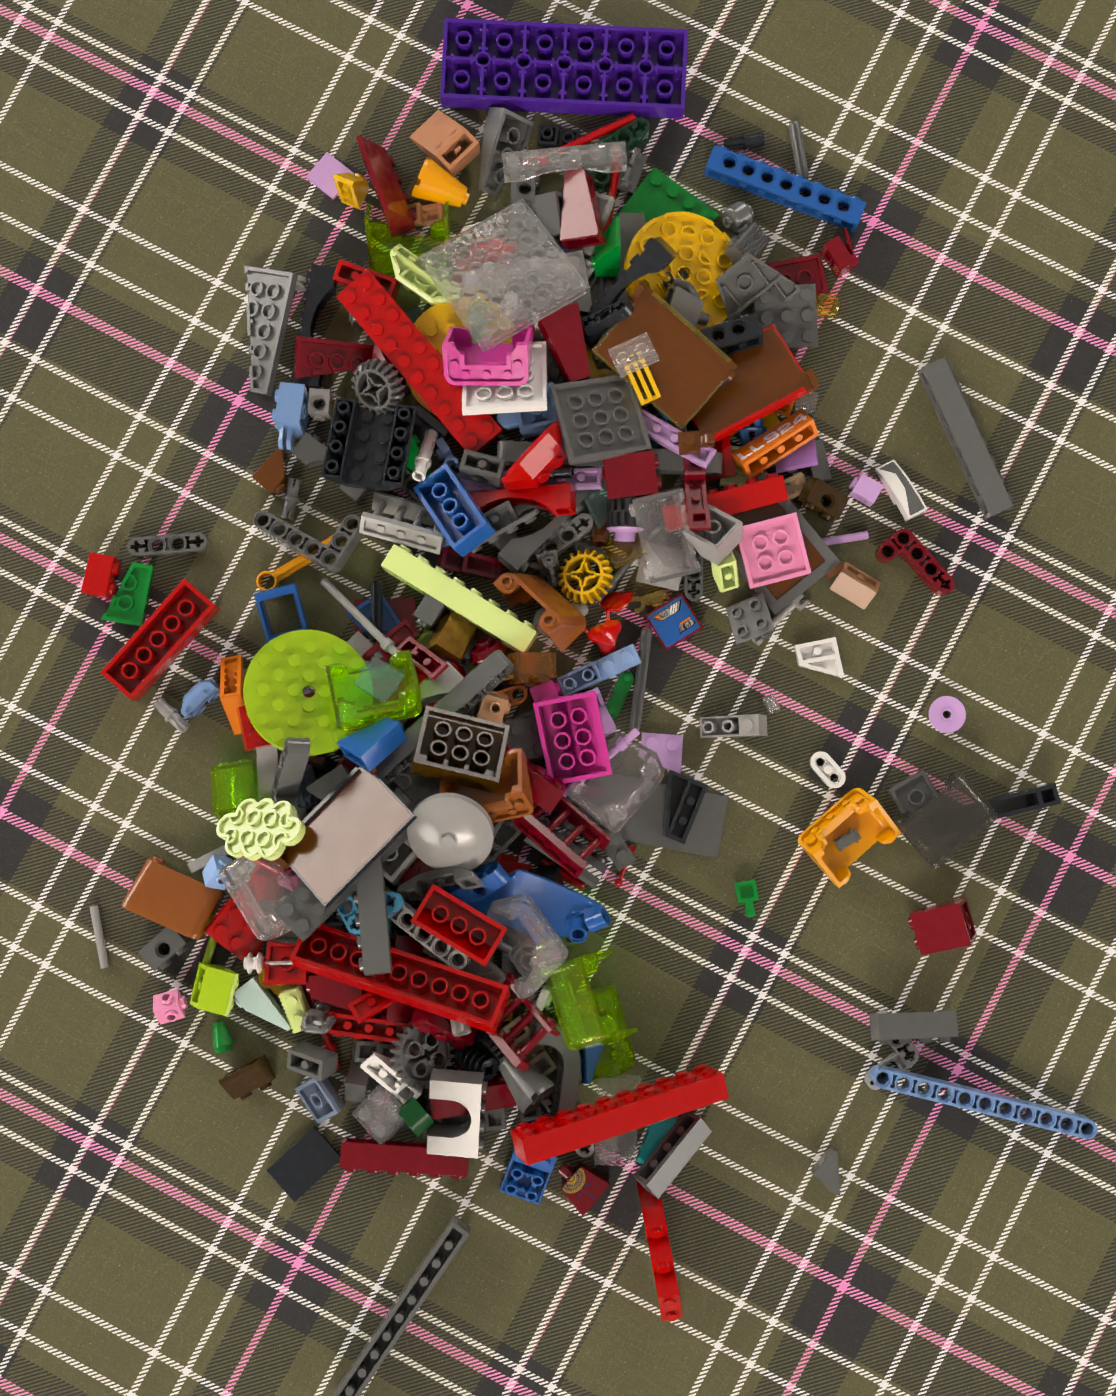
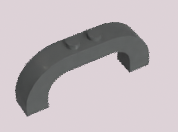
M533 1019L530 1022L528 1040L543 1026L537 1019ZM559 1026L556 1027L561 1033L558 1037L547 1033L538 1043L539 1045L552 1046L558 1056L556 1088L554 1089L552 1109L549 1117L557 1115V1112L563 1109H569V1111L575 1109L579 1103L578 1085L582 1081V1074L580 1072L581 1059L578 1047L573 1038Z

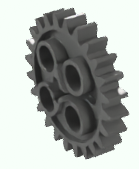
M409 1021V1027L402 1026L403 1034L396 1033L399 1040L392 1041L396 1045L395 1049L390 1050V1052L395 1053V1056L390 1058V1061L396 1063L392 1070L398 1071L395 1076L401 1078V1083L407 1084L408 1087H415L420 1090L422 1087L429 1089L432 1069H446L447 1066L453 1065L449 1062V1058L455 1057V1055L450 1054L454 1047L446 1041L437 1040L430 1033L420 1032ZM412 1045V1050L409 1053V1047Z

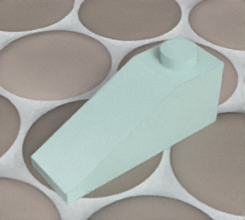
M258 976L253 977L235 991L234 1001L240 1008L243 1007L246 1011L287 1031L290 1030L291 1025L287 1021V1014L284 1013V1010L268 989L263 988L259 984Z

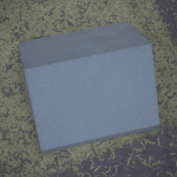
M309 1078L295 1088L317 1124L338 1114L345 1106L328 1078L322 1081Z

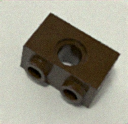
M808 478L797 500L803 504V508L817 512L819 518L829 522L830 520H839L849 497L819 478ZM822 497H823V499H824L823 505H822V503H821V498H822Z

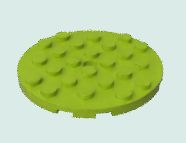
M296 630L284 633L270 640L253 657L244 680L243 700L251 724L268 743L283 750L286 737L309 738V756H316L340 749L337 744L339 740L363 728L372 708L373 684L364 660L347 642L323 631ZM306 687L313 688L315 695L311 698L305 697L303 689Z

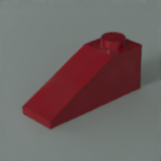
M408 636L397 647L404 655L402 662L416 674L434 681L449 667L446 662L411 636Z

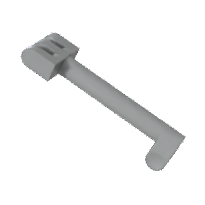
M803 593L772 618L774 628L795 607L801 611L811 601L806 599L801 603L800 600L805 595ZM764 635L752 639V642L759 646L765 640Z

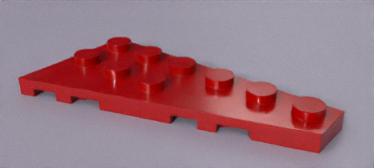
M260 865L254 869L203 930L243 962L249 952L252 953L253 957H256L260 952L271 926L269 913L280 904L279 900L283 897L286 890L285 887L279 885L277 876L280 875Z

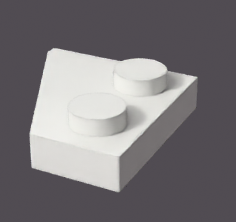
M836 637L794 646L798 666L837 677L844 676Z

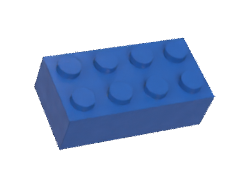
M444 463L413 488L451 547L462 557L496 533L459 476L447 463Z

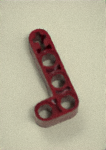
M902 528L876 549L875 557L881 563H888L897 555H900L935 595L944 596L954 589L955 582L953 578L909 529ZM898 535H903L906 538L905 544L898 541ZM883 548H887L890 550V557H885L883 555ZM912 550H916L919 553V559L912 557ZM926 565L932 567V569H933V574H932V575H929V574L926 573V571H925V566H926ZM939 575L940 577L934 581L933 578ZM944 582L946 585L941 589L940 586Z

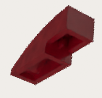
M446 547L442 548L437 561V566L445 571L497 580L502 575L504 567L497 558L476 553L472 554L471 552L462 557L454 549Z

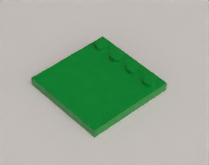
M653 167L617 216L620 213H644V220L649 222L653 218L670 212H690L715 222L719 214Z

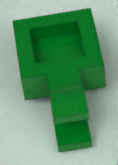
M755 879L734 883L737 903H744L746 917L756 916L753 901L759 900Z

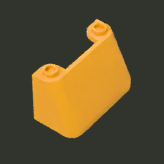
M854 788L802 832L798 837V843L832 883L840 888L849 881L851 872L848 867L877 841L882 844L892 843L901 832L873 796L861 788ZM849 828H856L861 836V839L858 840L859 843L855 842L839 851L833 840L847 833Z

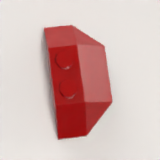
M558 420L535 440L512 465L507 474L502 477L501 481L507 490L537 488L548 480L555 468H559L566 458V450Z

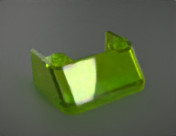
M445 201L444 220L434 222L431 225V235L392 237L387 224L373 222L371 203L366 204L364 221L369 264L372 271L384 275H395L390 251L398 244L404 246L441 274L447 273L450 270L451 225L449 201Z
M612 949L584 954L555 965L546 973L547 984L566 1046L571 1050L576 1051L621 1041L638 1032L637 1027L619 1031L618 1025L612 1017H600L587 976H591L598 971V963L613 954Z

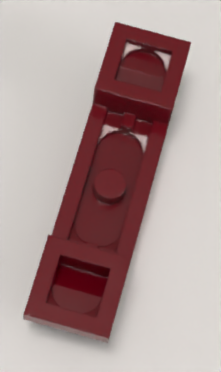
M683 458L685 505L689 531L711 530L705 481L706 469Z

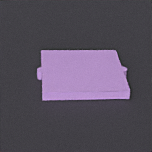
M326 152L320 161L314 164L315 167L309 172L306 179L334 200L338 195L333 180L334 174L354 173Z

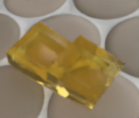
M822 293L818 296L816 295L817 317L836 318L840 297Z

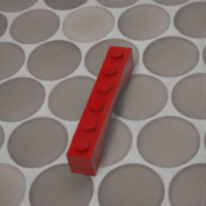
M559 482L556 485L540 484L537 488L518 490L499 488L496 491L480 490L479 492L470 493L483 513L510 500L512 505L538 506L555 516L576 515V490L568 482Z

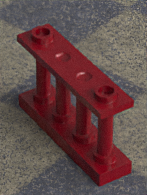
M562 796L554 808L559 814L547 826H544L536 819L544 811L538 805L534 808L532 814L515 818L513 824L575 879L582 874L588 865L584 860L597 847L604 851L612 840L605 830L597 826L564 796ZM567 819L575 828L561 841L552 832ZM583 833L591 842L577 855L568 846Z
M504 972L507 978L503 984L509 986L517 996L505 1007L496 1034L486 1033L515 1068L526 1071L531 1066L526 1060L527 1054L547 1033L557 1037L561 1033L556 1029L557 1023L551 1017H546L517 983L519 979L512 972ZM523 1002L529 1009L528 1013L509 1033H504L501 1030V1024ZM536 1017L543 1026L521 1049H517L513 1044L515 1042L514 1039Z

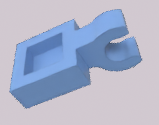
M441 437L435 442L439 449L435 451L441 461L445 460L443 464L447 463L450 467L456 465L459 469V461L453 456L444 439Z

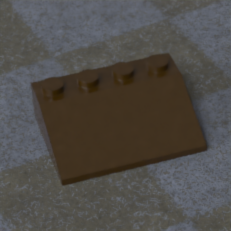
M426 706L410 773L495 793L500 779L510 725Z

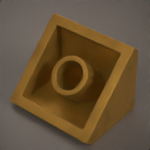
M452 610L440 619L426 648L440 658L462 662L478 628Z

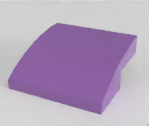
M815 438L776 462V471L781 473L818 465Z

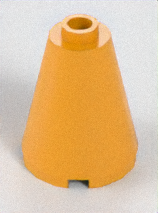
M428 157L421 168L416 182L417 185L414 186L411 195L415 198L455 207H461V204L466 205L470 196L467 193L468 188Z

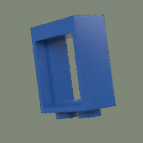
M297 582L259 591L254 594L267 642L291 631L310 630ZM293 593L302 627L273 634L264 600Z

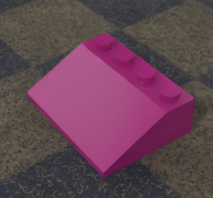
M596 691L553 697L533 703L549 776L553 779L558 778L564 783H570L613 774Z

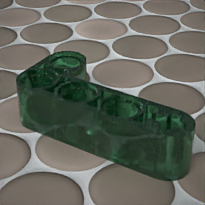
M636 118L582 153V166L591 176L596 191L603 192L608 189L610 185V172L607 166L613 163L614 158L623 157L628 151L633 150L634 147H638L648 140L650 123L646 118ZM626 139L628 143L623 144L619 140ZM603 150H610L611 153H610V154H604L602 151H603ZM591 160L594 164L588 165L585 162ZM597 177H604L606 180L603 181V182H600V181H597L596 178H597Z

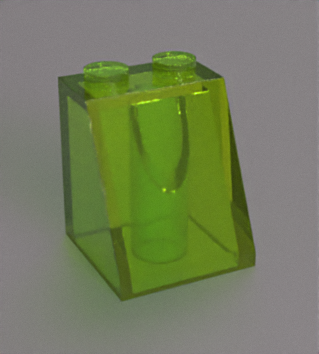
M242 759L234 763L223 762L211 766L212 811L218 821L227 813H235L240 803L246 799L251 798L259 802L257 768L253 760Z

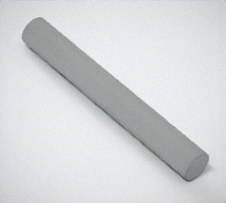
M98 905L91 906L89 908L100 967L103 969L109 967Z

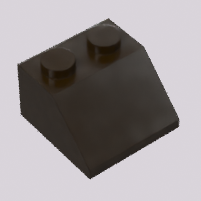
M265 1054L228 1072L218 1081L233 1100L238 1097L243 1100L253 1095L252 1091L260 1088L261 1091L272 1085L271 1081L276 1076Z

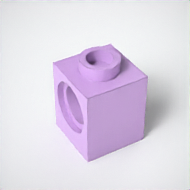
M862 473L858 478L854 477L849 485V488L852 489L849 496L870 507L876 501L884 485Z

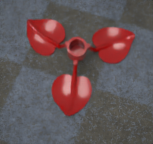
M617 591L604 597L600 606L603 610H606L607 621L590 630L585 628L583 631L587 634L589 640L593 641L594 644L597 643L603 655L611 654L616 650V639L622 628L620 621L610 620V612H617L625 608L633 597V591Z

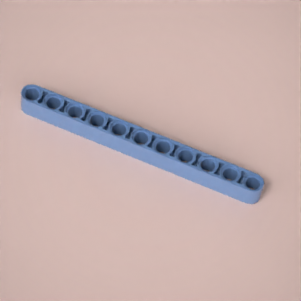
M874 1065L869 1071L870 1079L882 1089L1084 1139L1094 1138L1098 1131L1097 1125L1082 1114L884 1065ZM885 1072V1077L878 1081V1074ZM905 1077L904 1084L898 1086V1080ZM925 1082V1088L918 1091L919 1084ZM946 1087V1092L939 1096V1090ZM965 1092V1099L959 1101V1096ZM986 1098V1103L979 1106L980 1100ZM1003 1103H1007L1006 1108L1000 1111V1106ZM1027 1108L1026 1113L1020 1116L1021 1110ZM1047 1113V1117L1041 1121V1116ZM1067 1118L1066 1124L1061 1126L1062 1120ZM1087 1123L1086 1129L1081 1131L1082 1125Z

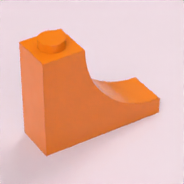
M241 654L221 658L220 700L234 735L241 734L237 709L238 707L245 706L243 700L245 675Z

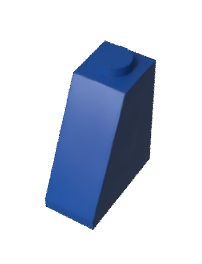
M385 717L339 740L337 744L347 759L370 772L408 738L404 733L405 728L400 721H394L389 717Z

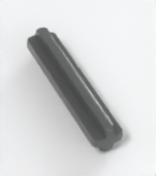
M791 122L789 124V132L797 175H801L808 180L809 171L800 122Z

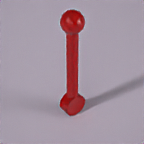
M628 846L632 853L636 851L635 846ZM627 866L621 870L619 877L615 880L616 886L623 884L622 878Z

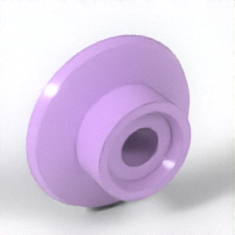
M618 526L607 527V530L615 533L614 541L634 542L635 533L642 532L643 528Z
M939 697L929 708V720L932 726L940 732H955L965 722V708L955 697ZM944 711H947L949 714L947 719L943 716Z

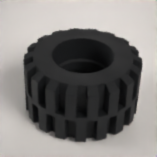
M639 496L607 500L608 527L643 528V530H653L658 527V500Z

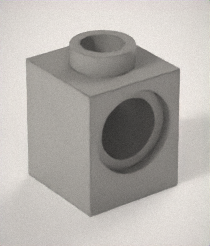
M309 388L308 414L316 421H325L326 418L331 419L333 402L331 390ZM325 402L324 408L316 409L315 407L317 403Z

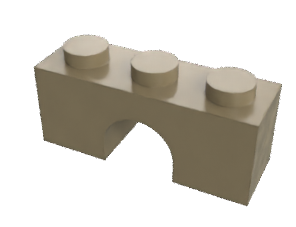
M519 1012L511 1021L503 1024L502 1029L505 1033H509L524 1017L522 1013ZM530 1024L514 1039L515 1042L513 1044L517 1045L520 1049L528 1041ZM537 1044L527 1054V1060L530 1065L544 1076L558 1068V1062L545 1045Z

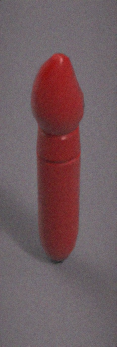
M541 859L543 866L555 864L551 860ZM560 867L564 880L577 888H585L581 880L575 879L569 872Z

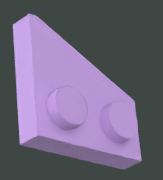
M642 732L640 754L668 770L670 769L681 774L683 735Z

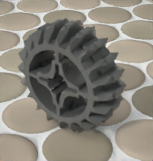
M375 358L361 363L358 369L353 372L355 376L351 379L355 383L351 388L356 390L354 396H358V403L364 404L363 409L369 408V411L372 412L375 410L377 415L381 413L385 415L387 412L394 411L396 404H401L403 402L402 398L405 395L402 391L405 385L401 384L403 378L398 376L399 370L394 371L393 364L388 365L387 360L381 361L379 358Z

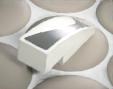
M895 460L875 469L893 504L899 508L905 522L927 510L914 485Z

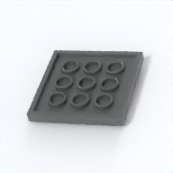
M622 374L550 385L549 391L560 425L569 465L610 459L624 454L650 451L652 449L637 395L631 382Z

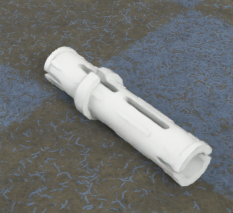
M433 429L426 430L419 455L415 458V468L412 477L419 482L425 480L426 472L431 466V456L435 447V441L438 438V433Z

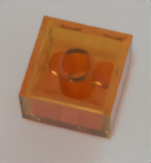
M515 652L506 655L515 665L513 671L503 680L509 681V685H521V683L540 685V683H549V679L557 678L556 652Z

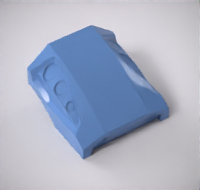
M214 679L198 681L183 697L182 715L186 718H191L192 716L195 718L200 715L206 708L205 703L207 701L209 703L213 702L220 695L219 684Z

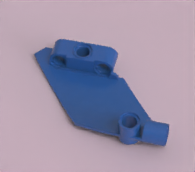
M497 861L490 862L472 871L484 883L483 887L463 890L457 884L441 888L487 917L508 925L530 938L536 939L538 942L569 936L572 942L582 943L588 938L589 932L593 933L611 923L609 914L601 903L562 884L523 869H517L508 874Z

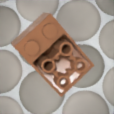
M437 110L409 137L430 159L435 161L453 177L459 174L481 153L479 141L466 128L440 110Z

